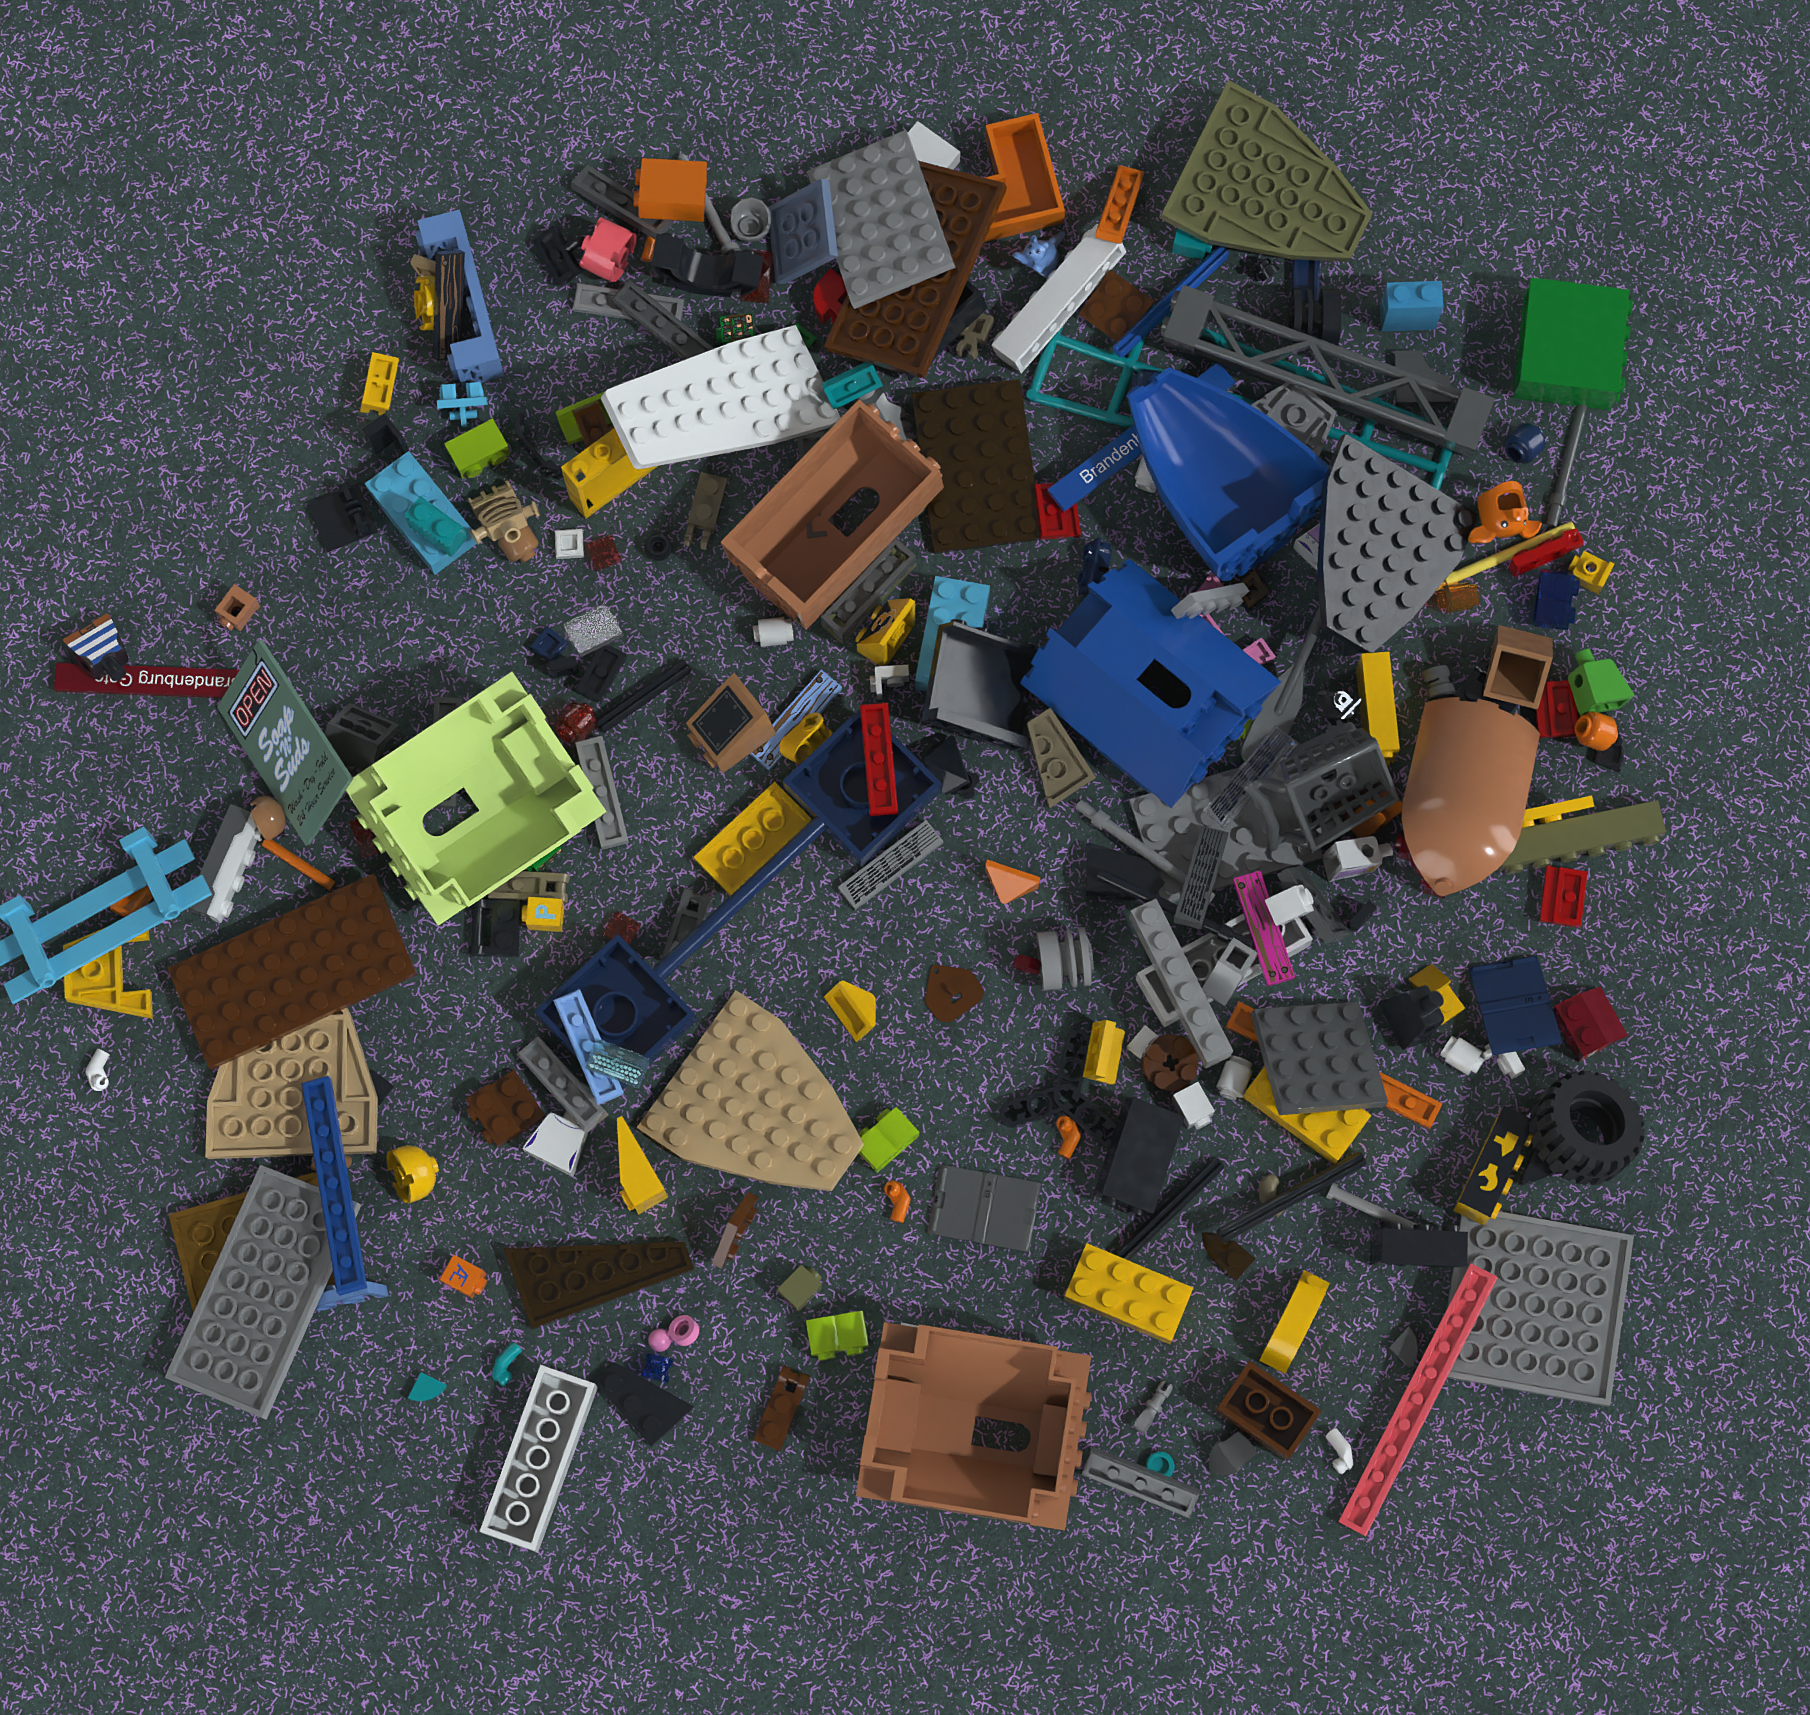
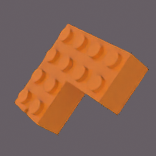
M1038 113L986 125L985 139L995 175L984 178L1005 183L1007 190L984 242L1063 224L1065 209Z

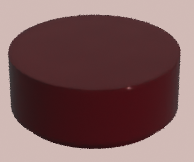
M1026 955L1015 956L1012 965L1020 971L1031 974H1040L1042 967L1041 961Z

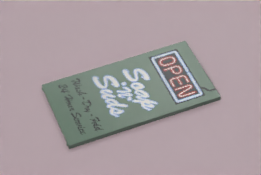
M258 640L217 708L273 796L281 805L282 810L304 844L310 845L353 778L264 641Z

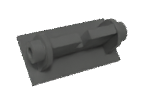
M1323 689L1316 695L1317 703L1324 710L1320 716L1324 718L1347 719L1356 712V706L1362 701L1361 698L1350 697L1344 691L1330 692Z

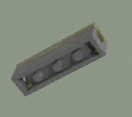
M895 538L821 617L822 627L843 644L916 567V555Z

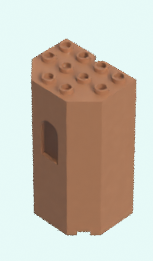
M860 399L720 542L727 558L734 566H740V571L749 583L793 622L799 618L800 621L798 623L806 630L944 488L941 478L943 475L939 470L941 468L940 465L930 456L925 458L920 454L919 446L910 438L904 441L898 435L900 430L895 424L889 420L885 423L879 417L880 412L871 403L865 405ZM864 488L875 490L880 497L879 505L848 538L828 521L859 490ZM811 521L813 532L826 531L828 536L808 538L806 525Z

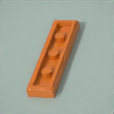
M1122 165L1118 166L1095 238L1122 244L1144 178V171Z

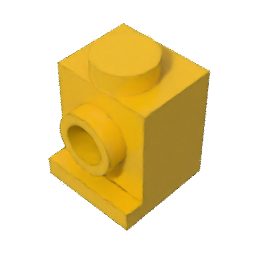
M1583 551L1581 557L1575 555L1568 570L1573 572L1569 580L1599 595L1614 563H1608ZM1586 565L1589 566V567H1591V568H1593V569H1595V571H1594V572H1589V571H1587Z

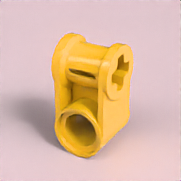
M820 713L808 714L789 734L783 737L779 745V751L784 757L800 765L833 732L826 728Z

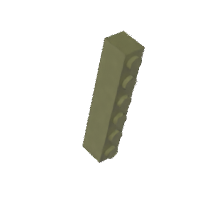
M1656 800L1522 828L1514 850L1498 868V872L1506 871L1508 875L1522 872L1523 867L1534 865L1535 869H1540L1547 865L1550 866V861L1561 859L1562 863H1569L1577 860L1579 855L1588 854L1589 857H1597L1605 854V850L1615 848L1616 852H1621L1633 848L1632 844L1643 842V846L1657 844L1660 842L1659 839L1666 833L1659 802Z

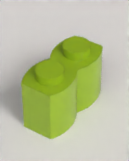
M897 1107L891 1111L889 1108L885 1109L876 1118L878 1123L871 1129L865 1127L858 1133L864 1143L859 1154L876 1173L882 1170L919 1137V1131Z
M863 1311L806 1320L811 1355L818 1356L819 1361L836 1358L835 1353L846 1351L847 1356L864 1353L863 1348L869 1347Z

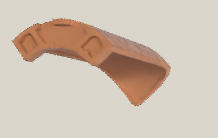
M1459 697L1426 702L1403 798L1402 824L1405 841L1413 862L1426 882L1439 896H1446L1464 890L1488 877L1512 853L1521 834L1540 733L1531 723L1516 712L1512 715L1499 709V704L1478 699L1477 702L1460 701Z

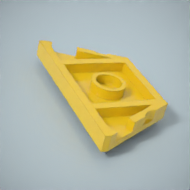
M1592 796L1526 809L1522 828L1534 826V820L1539 819L1540 824L1562 820L1561 814L1594 807Z

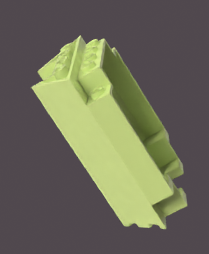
M510 672L354 776L346 789V792L360 813L356 817L365 830L369 828L376 837L372 841L381 854L385 851L392 859L388 864L397 877L403 875V879L407 883L404 888L413 901L417 898L420 900L438 926L465 907L471 906L607 812L592 791L594 787L579 765L574 764L545 721L546 716L532 695L526 693L513 672ZM464 788L479 811L441 836L428 834L423 827L424 815Z

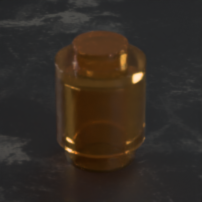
M1465 582L1441 586V592H1437L1439 609L1443 608L1445 613L1471 610L1473 606H1478L1479 593L1476 584Z

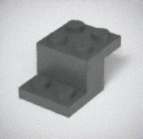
M349 703L327 723L324 735L353 778L382 758L385 746L396 735L399 724Z

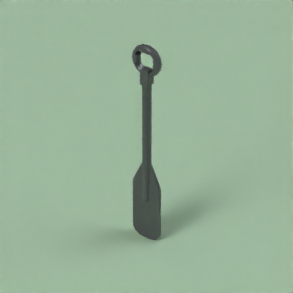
M1320 605L1294 663L1277 677L1281 683L1261 705L1263 707L1262 711L1249 727L1240 749L1241 756L1247 763L1269 737L1272 753L1270 759L1274 754L1275 759L1272 762L1269 761V766L1265 770L1272 768L1282 749L1281 746L1284 744L1285 737L1288 736L1302 704L1304 665L1321 630ZM1270 754L1265 758L1258 756L1255 763L1257 762V765L1260 767Z

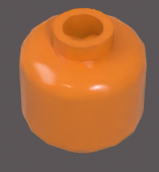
M1595 711L1587 712L1581 716L1575 725V734L1578 742L1583 746L1598 751L1608 749L1615 743L1618 737L1615 720L1610 716Z

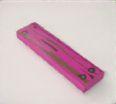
M1261 870L1233 878L1250 936L1254 941L1255 951L1258 953L1257 957L1267 987L1294 979L1295 975L1279 926L1275 925L1265 902L1269 895Z

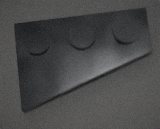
M617 1363L611 1365L594 1381L598 1388L651 1446L657 1443L695 1408Z

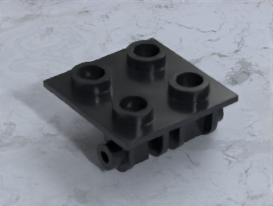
M348 482L342 483L338 486L339 491L307 504L327 553L378 532L358 483L352 486Z

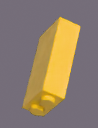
M1390 652L1363 653L1356 667L1359 698L1362 699L1359 703L1362 729L1373 738L1375 737L1388 767L1390 763H1394L1400 749Z

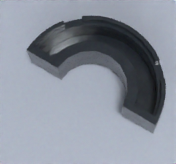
M657 233L651 269L658 278H661V275L666 277L667 284L686 292L716 297H731L732 292L741 291L740 295L743 296L754 292L758 288L764 256L757 255L756 252L751 250L736 251L734 254L727 256L719 254L706 255L698 250L688 248L684 244V239L677 238L672 233Z

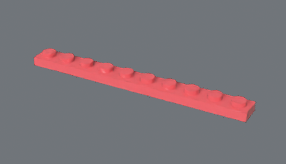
M1470 1263L1339 1523L1364 1536L1367 1535L1498 1279L1497 1276Z

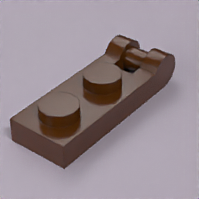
M783 1365L753 1439V1441L777 1451L782 1449L811 1377L805 1373L801 1375L791 1371L792 1368ZM787 1382L797 1386L794 1393L784 1390Z

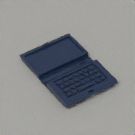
M1537 955L1468 967L1477 1004L1480 1006L1482 1020L1492 1056L1562 1043Z

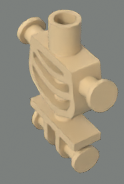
M508 480L498 488L492 486L493 493L486 495L484 491H481L480 496L472 500L470 497L467 498L473 513L481 524V527L478 529L469 530L476 544H480V540L486 536L492 541L504 537L507 542H516L521 536L519 529L528 526L526 518L533 515L540 516L535 500L531 501V505L522 507Z

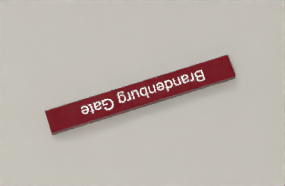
M56 663L54 690L55 692L223 698L239 670L122 665L126 670V675L119 681H112L108 674L99 680H95L78 664Z

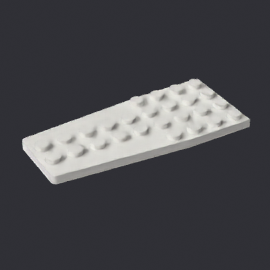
M796 325L728 343L607 389L601 396L604 407L633 467L636 469L771 445L833 427L841 418L837 409H833L821 385L823 380Z

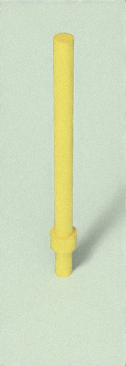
M1571 521L1459 570L1452 571L1436 591L1442 588H1452L1463 579L1512 559L1514 554L1523 549L1530 551L1537 548L1541 542L1547 539L1556 540L1562 537L1564 531L1575 529L1574 524Z

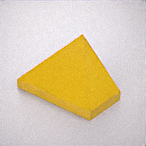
M842 980L824 996L856 1042L862 1039L876 1025V998L872 993Z

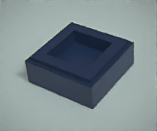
M546 626L529 647L549 662L556 660L569 643Z

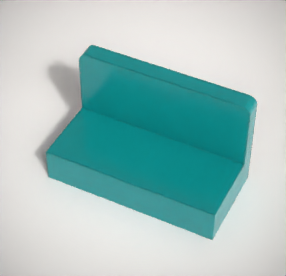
M866 362L821 383L833 409L883 386L873 364Z

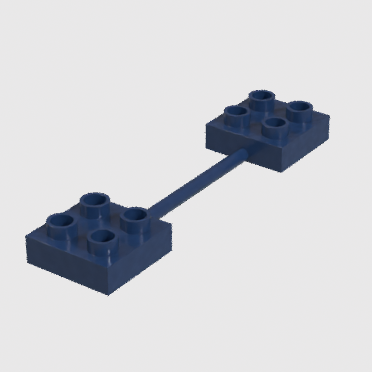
M859 709L783 780L784 790L813 818L653 968L617 934L534 1011L535 1014L577 1058L553 1000L580 989L605 1050L606 1047H617L629 1052L635 1059L624 1062L643 1068L644 1071L697 1021L696 1014L664 982L669 975L824 831L862 867L942 792V783L891 733L898 814L870 816L861 713ZM618 1078L621 1088L624 1090L630 1082Z

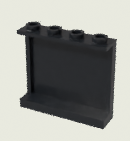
M951 619L949 623L939 625L922 722L1010 751L1029 749L1031 738L1023 736L1022 732L1030 691L1020 683L1024 675L1034 666L1031 662L1038 650L1029 643H1015L1013 638L1009 636L992 635L990 630L986 628L969 627L967 622L963 620Z

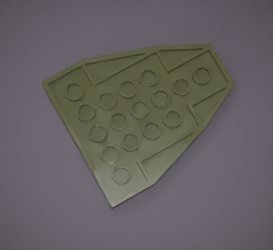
M1228 80L1159 218L1208 244L1287 259L1348 262L1373 213L1337 166L1276 105Z

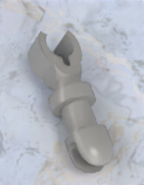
M1165 1380L1157 1386L1153 1398L1147 1400L1145 1403L1146 1409L1143 1410L1134 1424L1135 1429L1143 1434L1147 1432L1155 1414L1161 1412L1163 1409L1161 1407L1165 1398L1169 1397L1172 1391V1384L1165 1391L1162 1390L1166 1384Z

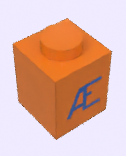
M454 1254L439 1279L443 1284L473 1299L475 1294L480 1295L487 1284V1280L484 1279L486 1276L484 1270Z

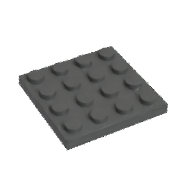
M1359 1002L1253 1010L1251 1018L1279 1115L1385 1107L1388 1100Z

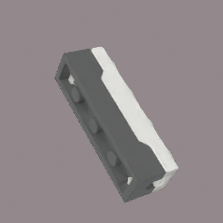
M230 804L199 876H204L212 895L189 907L188 910L190 912L212 919L218 923H221L224 917H229L233 908L231 899L235 892L241 890L244 883L242 874L245 867H250L254 861L256 852L253 849L256 842L262 841L264 838L257 828L250 811Z

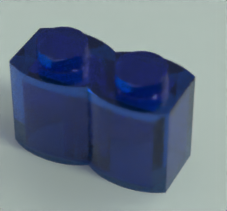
M1540 569L1533 616V625L1535 627L1568 630L1569 624H1574L1576 608L1571 607L1573 596L1577 597L1579 592V580H1575L1574 573Z

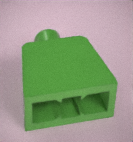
M1584 649L1575 655L1579 667L1569 674L1568 681L1580 716L1590 711L1601 713L1617 710L1635 696L1613 660L1595 661L1590 649Z

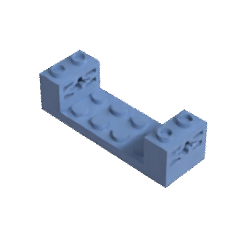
M460 209L417 220L420 230L415 231L422 257L427 256L428 259L436 261V252L462 250L465 252L463 288L477 338L450 344L452 354L447 355L454 380L460 379L463 388L466 387V383H482L504 377Z

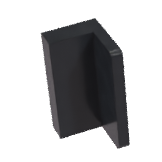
M385 413L362 429L369 447L375 454H378L393 442L403 455L409 451L404 437Z

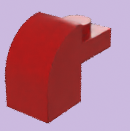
M831 268L817 283L813 295L815 314L823 325L830 317L834 325L847 296L843 278Z

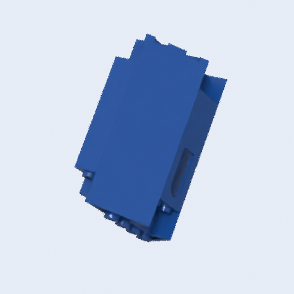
M1128 559L1118 570L1114 568L1102 575V580L1098 584L1091 582L1087 585L1090 593L1056 632L1051 627L1049 628L1046 636L1050 639L1043 647H1039L1031 662L1034 666L1024 675L1020 684L1045 703L1047 709L1050 707L1060 721L1148 794L1151 791L1172 808L1194 782L1198 784L1208 772L1206 768L1212 761L1216 763L1226 752L1224 747L1231 740L1236 741L1245 729L1243 727L1249 719L1254 720L1263 709L1261 705L1279 686L1281 681L1199 614L1191 619L1189 617L1177 619L1171 609L1181 600L1131 559ZM1154 659L1190 688L1191 699L1186 706L1178 709L1169 707L1137 681L1138 677Z

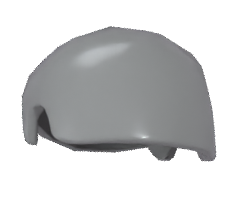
M753 197L741 199L731 210L730 222L732 232L741 241L749 243L760 241L770 229L771 213L769 208L762 200Z

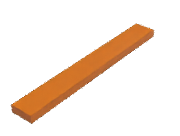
M1238 1001L1226 1028L1258 1043L1251 1018V1013L1254 1009ZM1379 1072L1388 1100L1385 1108L1430 1130L1443 1103Z

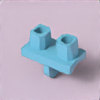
M481 382L466 383L467 398L457 399L456 384L441 385L437 409L460 407V411L449 412L450 420L461 419V426L467 427V419L477 418V410L466 411V407L488 405Z

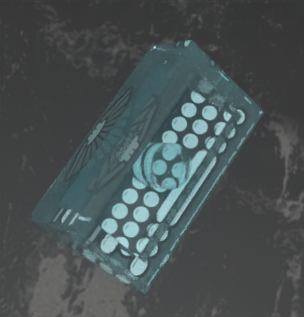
M596 1038L585 1069L639 1089L650 1061L645 1056Z

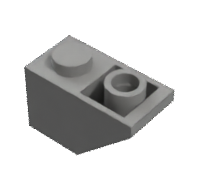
M1233 937L1202 987L1204 994L1225 1006L1255 961L1258 953Z

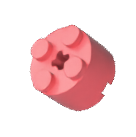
M600 217L595 225L593 235H587L582 243L581 249L585 253L579 266L608 281H618L629 264L626 261L629 252L634 253L637 235L624 227Z

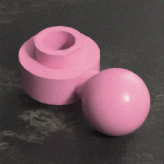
M688 1315L678 1316L671 1322L669 1331L656 1329L651 1332L648 1338L649 1346L654 1351L663 1352L669 1348L672 1341L680 1346L690 1345L699 1335V1325Z

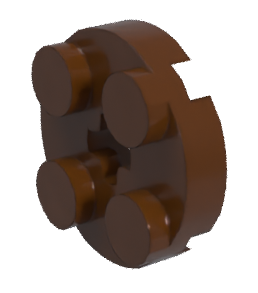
M1172 1034L1158 1036L1149 1042L1145 1052L1142 1054V1073L1150 1084L1160 1090H1181L1188 1086L1197 1076V1052L1187 1038ZM1167 1055H1171L1172 1059H1176V1064L1172 1071H1170L1169 1067L1163 1066V1062L1167 1061Z

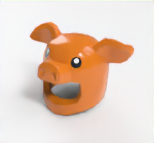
M1517 481L1504 482L1477 497L1481 526L1474 528L1469 533L1468 541L1470 543L1483 544L1491 542L1495 537L1508 538L1518 534L1523 538L1529 539L1539 532L1542 523L1540 521L1528 520L1529 513L1521 484Z

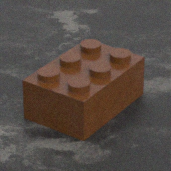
M1251 1361L1246 1364L1215 1410L1218 1415L1286 1462L1291 1458L1322 1411Z

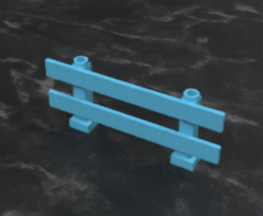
M142 827L119 840L123 849L132 859H136L137 866L41 919L31 923L29 917L35 913L31 905L21 895L0 905V918L14 932L0 941V966L23 954L30 970L4 984L11 1002L15 1004L42 988L51 987L62 977L158 924L176 918L180 912L211 896L212 893L203 875L173 891L165 875L195 859L187 841L184 839L155 855L152 849L158 845L151 833L145 827ZM148 885L155 901L54 957L47 958L41 945L42 943Z

